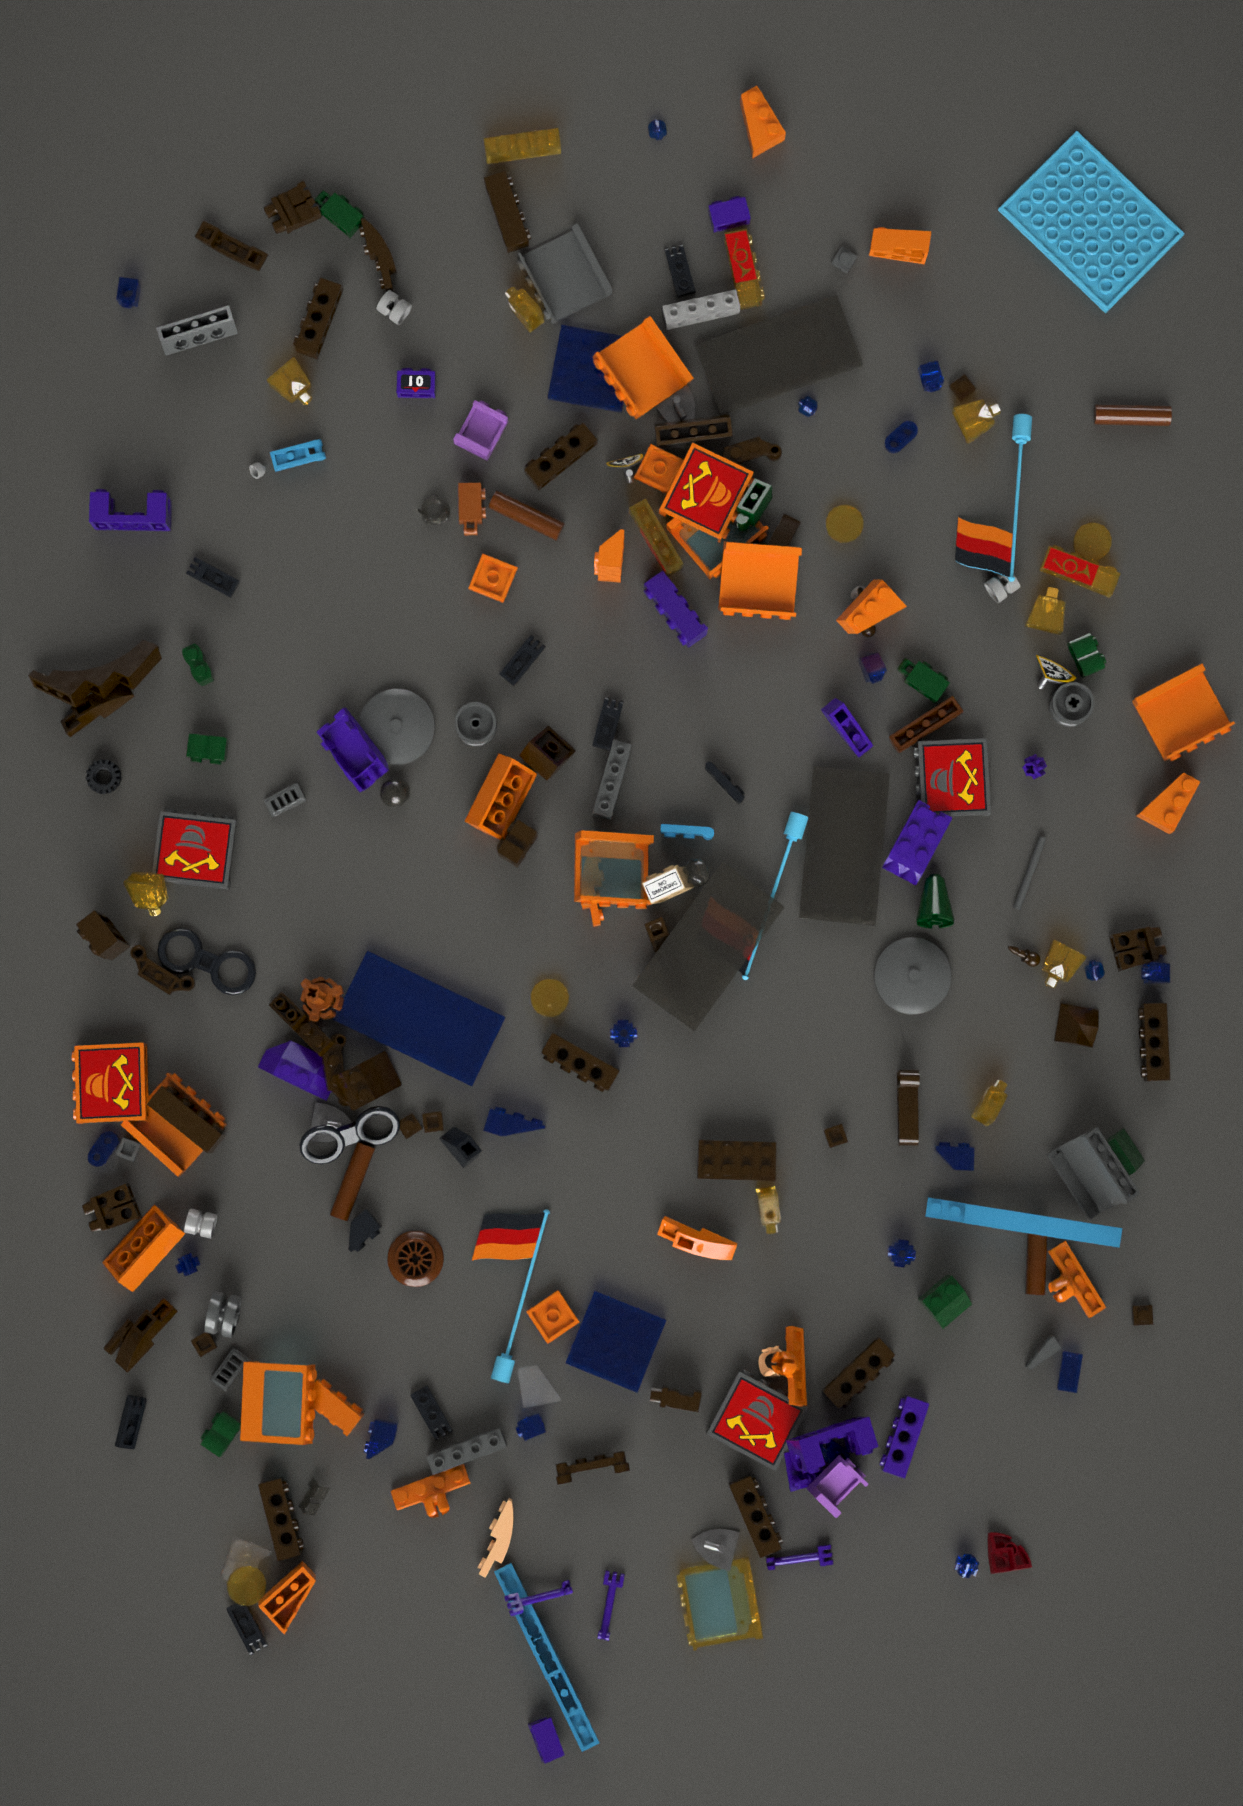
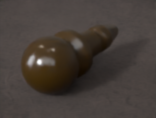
M1008 946V949L1013 954L1021 957V961L1026 962L1028 966L1036 967L1039 965L1041 959L1038 953L1030 952L1028 949L1024 951L1015 946Z

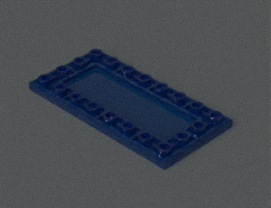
M367 951L344 997L342 1009L337 1011L333 1020L467 1085L473 1086L506 1017Z

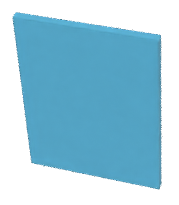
M1078 131L998 209L1006 219L1105 313L1185 234Z

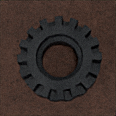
M100 759L99 761H94L92 765H89V769L86 770L87 776L85 778L87 785L96 793L110 794L120 786V781L122 780L121 771L116 764L109 760ZM105 769L110 772L111 779L107 784H100L97 781L96 776L100 770Z

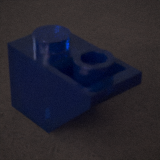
M879 653L859 659V665L866 683L871 681V684L882 681L887 669Z
M1159 962L1144 964V968H1141V979H1144V984L1170 983V964Z
M939 1142V1146H934V1151L952 1170L974 1171L975 1147H970V1143H958V1147H952L950 1143Z
M377 1418L374 1420V1423L370 1422L368 1434H371L370 1442L366 1441L364 1453L367 1454L366 1459H371L394 1444L399 1423Z

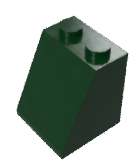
M1124 1128L1106 1139L1129 1176L1136 1172L1145 1162Z
M948 1274L918 1298L919 1302L942 1329L972 1305L964 1289L953 1276Z

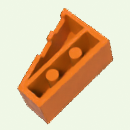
M758 86L741 94L740 105L752 158H755L784 141L786 132Z
M885 227L874 228L869 256L925 264L932 231L898 230Z
M873 579L836 621L848 634H858L907 606L883 579Z
M1182 773L1136 816L1168 834L1173 833L1200 781L1186 773Z
M322 1379V1381L316 1380L314 1409L319 1414L328 1418L332 1425H337L341 1428L343 1434L348 1436L364 1416L362 1413L363 1409L356 1403L350 1404L346 1401L348 1397L342 1392L338 1391L336 1393L332 1390V1385L325 1379Z
M302 1561L258 1600V1607L284 1635L316 1582V1575Z

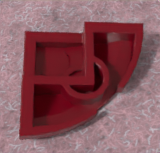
M997 1532L988 1533V1559L991 1574L1032 1568L1027 1552L1021 1545L1017 1546L1011 1541L1012 1537Z

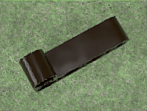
M897 1070L899 1146L919 1145V1070Z

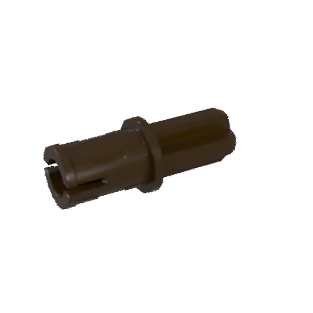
M127 1319L104 1346V1350L108 1354L113 1355L123 1343L126 1335L134 1325L131 1320Z

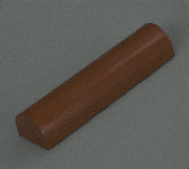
M1094 405L1095 425L1170 426L1171 406Z
M497 490L489 504V509L555 541L558 540L565 526L564 522Z
M951 696L890 735L889 740L895 750L901 753L962 714L963 709L956 699Z
M359 1142L356 1143L331 1209V1216L344 1221L349 1220L375 1148Z
M1027 1233L1025 1294L1045 1295L1047 1236Z

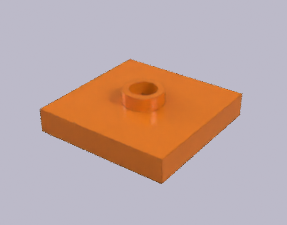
M650 444L634 479L667 494L684 459Z
M482 553L468 589L504 603L518 567Z
M559 1290L526 1311L547 1344L580 1323Z

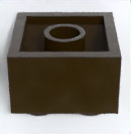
M548 725L529 741L519 756L548 781L574 755L576 750Z

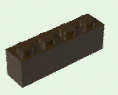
M502 171L484 177V184L507 252L510 253L528 247L531 235L529 229L524 228L523 222H525L523 212L518 210L517 205L520 204L516 193H512L511 187H514L511 176L507 177L506 172Z
M730 415L654 424L657 446L733 436Z

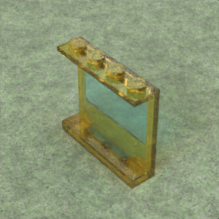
M749 1557L733 1560L730 1571L720 1569L711 1564L680 1569V1575L676 1576L678 1587H683L684 1594L680 1595L682 1607L686 1606L687 1614L683 1616L685 1626H689L691 1633L687 1634L688 1645H693L694 1651L698 1647L755 1637V1640L763 1639Z

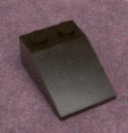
M386 1051L335 1076L352 1111L402 1085Z

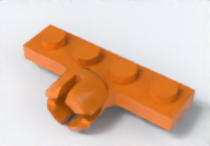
M1063 1241L1050 1249L1048 1252L1060 1271V1276L1048 1285L1050 1293L1060 1290L1053 1295V1298L1061 1303L1075 1296L1088 1318L1105 1309V1304L1067 1242Z
M787 1326L785 1335L786 1352H776L771 1359V1362L776 1363V1366L772 1365L771 1367L775 1373L784 1375L788 1379L789 1404L803 1407L807 1406L804 1330L795 1326Z
M461 1464L391 1491L397 1511L423 1502L427 1515L435 1518L439 1517L436 1506H438L442 1515L446 1514L450 1509L446 1494L449 1491L471 1484L465 1465Z

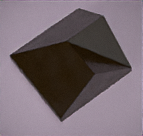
M1060 1003L1054 1041L1093 1048L1099 1029V1010Z

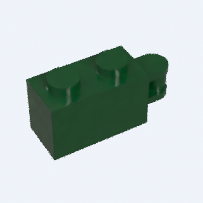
M322 190L314 199L315 203L321 207L322 216L350 239L357 232L359 226H362L361 219L364 218V213L357 206L353 208L348 204L349 200L342 194L339 196L334 192L330 196Z
M758 479L753 480L737 506L738 516L736 522L739 531H746L750 525L756 526L773 498L772 485Z
M904 658L897 668L901 674L907 677L904 682L935 704L950 684L947 681L948 677L941 672L937 674L932 670L933 667L925 661L923 663L918 661L915 665L910 660ZM908 666L913 669L910 673L906 671Z

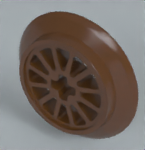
M409 1231L397 1237L391 1244L387 1261L389 1270L397 1281L409 1287H421L437 1278L443 1267L444 1256L439 1242L433 1236L423 1231ZM411 1242H415V1251L410 1246ZM418 1242L423 1244L419 1252L417 1251ZM405 1245H408V1248L411 1253L405 1251L403 1247ZM426 1246L429 1249V1252L421 1254L422 1250ZM400 1251L408 1255V1257H399ZM414 1253L421 1257L417 1265L410 1261ZM429 1253L432 1255V1259L423 1258V1256ZM399 1259L408 1260L402 1265L399 1264ZM423 1261H431V1266H427ZM406 1264H410L407 1270L404 1272L401 1267ZM420 1265L426 1267L428 1271L423 1273ZM412 1266L413 1276L408 1274V1271ZM416 1267H418L421 1275L419 1276L415 1275Z

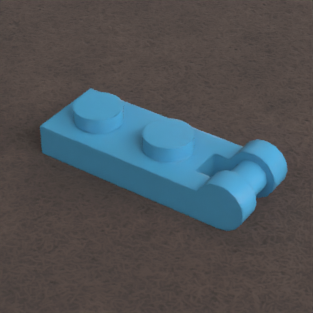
M317 439L270 452L275 472L326 459V454L322 451V440ZM313 448L315 450V454L310 455L309 449Z
M661 824L660 834H664V837L668 838L683 835L685 839H695V836H703L705 840H711L714 836V830L711 827Z

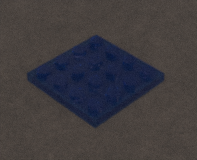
M561 325L548 399L622 413L623 400L620 401L617 398L614 387L605 381L604 373L601 369H597L593 363V356L596 352L602 351L622 336Z
M594 1291L566 1364L638 1393L667 1320Z

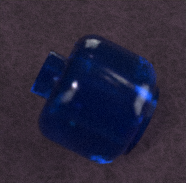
M662 120L650 122L648 125L649 136L656 140H661L666 136L667 127L665 122Z
M809 396L804 397V399L801 398L797 404L799 405V413L807 417L813 416L818 408L817 401Z
M1096 960L1089 961V965L1084 967L1087 979L1095 981L1103 978L1105 975L1103 964L1096 962Z

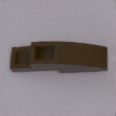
M363 218L361 219L362 226H359L361 237L366 239V243L363 244L365 255H369L370 260H375L377 271L382 273V278H379L381 289H385L386 292L388 290L393 291L390 275L397 273L393 257L379 232Z
M119 683L105 699L92 693L77 708L71 706L73 712L60 722L65 733L72 737L100 715L105 719L135 696L131 688Z
M283 992L269 1004L320 1057L334 1044Z
M164 1298L151 1312L146 1309L126 1335L115 1362L128 1373L152 1348L154 1343L151 1340L178 1311Z

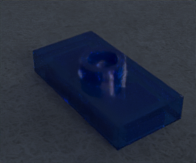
M1063 1351L1057 1390L1077 1393L1083 1354Z

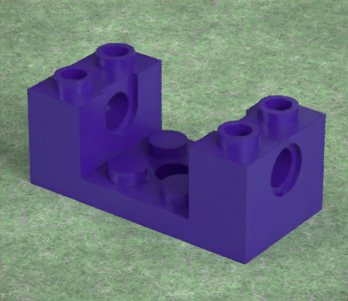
M96 489L95 492H90L89 523L95 530L171 531L172 501L163 490H153V493H147V515H144L142 512H134L133 515L115 512V499L111 498V494L107 490Z
M853 1417L786 1440L795 1471H802L803 1474L808 1472L812 1474L820 1471V1467L825 1466L820 1445L831 1442L833 1438H843L848 1453L855 1452V1455L862 1454V1456L873 1453V1449L879 1446L870 1417Z

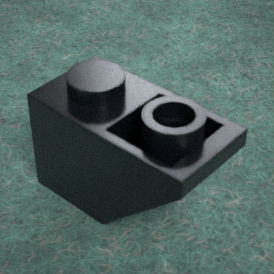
M453 1127L439 1138L463 1168L477 1159L482 1152L470 1135L456 1127Z
M365 1209L351 1221L348 1247L350 1252L354 1250L359 1252L366 1246L364 1242L368 1238L373 1240L381 1233L379 1229L382 1226L368 1209Z

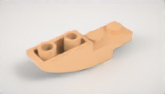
M510 1498L507 1502H502L498 1510L501 1512L498 1520L494 1518L489 1527L492 1530L490 1535L496 1538V1541L491 1540L487 1548L490 1551L487 1558L483 1557L477 1567L481 1569L479 1575L485 1578L494 1561L502 1564L510 1544L514 1522L513 1500Z

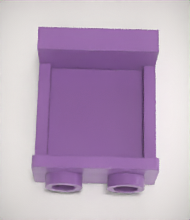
M474 400L469 415L459 433H456L453 441L455 445L488 461L509 421L506 416L507 414L502 410L496 409L495 411L489 408L490 405L482 400L479 402Z
M840 1455L806 1488L835 1518L841 1514L836 1506L860 1482L865 1487L868 1485L864 1480L866 1475L859 1468L854 1470L856 1467L849 1458L844 1460Z

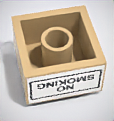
M672 865L663 869L664 873H654L646 877L647 881L642 883L651 904L662 903L694 888L686 867H679L678 865Z

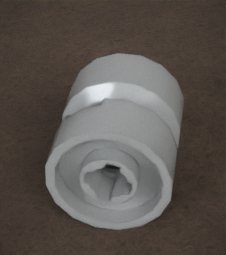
M388 290L380 299L376 310L384 316L389 315V319L392 322L400 325L410 313L412 305L404 299L399 300V295L392 290Z
M997 574V578L992 577L984 583L988 594L997 603L1007 598V593L1012 594L1020 588L1016 577L1013 582H1010L1008 577Z
M190 1208L186 1218L184 1233L195 1235L198 1232L201 1237L212 1239L217 1223V1214L209 1212L202 1214L201 1210Z

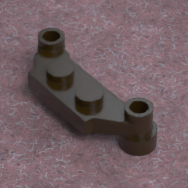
M760 436L724 447L722 457L740 464L766 455L770 461L775 462L781 458L782 450L779 445L761 440Z
M135 945L132 947L130 955L136 961L139 970L138 976L168 995H171L172 992L191 991L194 989L195 980L192 977L183 976L180 979L149 960L147 951L143 946ZM142 950V955L138 957V951ZM187 981H191L190 987H186Z
M337 1033L330 1037L334 1044L322 1056L326 1091H331L338 1098V1103L346 1107L349 1104L335 1078L336 1075L344 1072L341 1050L345 1046L346 1037ZM337 1038L341 1039V1044L337 1042Z
M625 1451L615 1452L613 1456L608 1457L605 1454L595 1455L593 1460H587L586 1458L575 1459V1463L567 1465V1462L555 1464L557 1485L572 1482V1473L614 1466L615 1473L630 1471Z

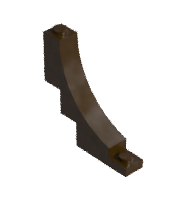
M142 640L125 655L102 666L78 671L53 670L48 676L33 670L28 676L34 688L77 708L90 692L105 699L119 683L134 690L160 662L162 657L159 652L160 649L155 643Z

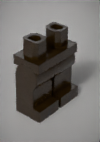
M304 181L298 183L291 190L271 198L272 203L264 207V212L268 219L275 215L279 217V220L272 223L276 234L284 231L289 234L293 232L292 230L299 229L321 219V212Z
M1148 926L1109 936L1113 953L1133 948V950L1114 955L1118 972L1157 961L1160 957L1167 954L1165 945L1155 947L1154 939L1162 937L1160 927L1150 928Z
M125 1183L92 1197L90 1201L82 1205L85 1215L93 1212L96 1214L97 1219L88 1222L91 1232L106 1231L142 1218L137 1202H131L116 1208V1206L135 1200L130 1183Z
M663 1385V1389L652 1387L650 1401L659 1402L660 1407L663 1408L667 1405L675 1409L699 1412L702 1390L694 1389L693 1394H687L675 1388L669 1389V1386Z

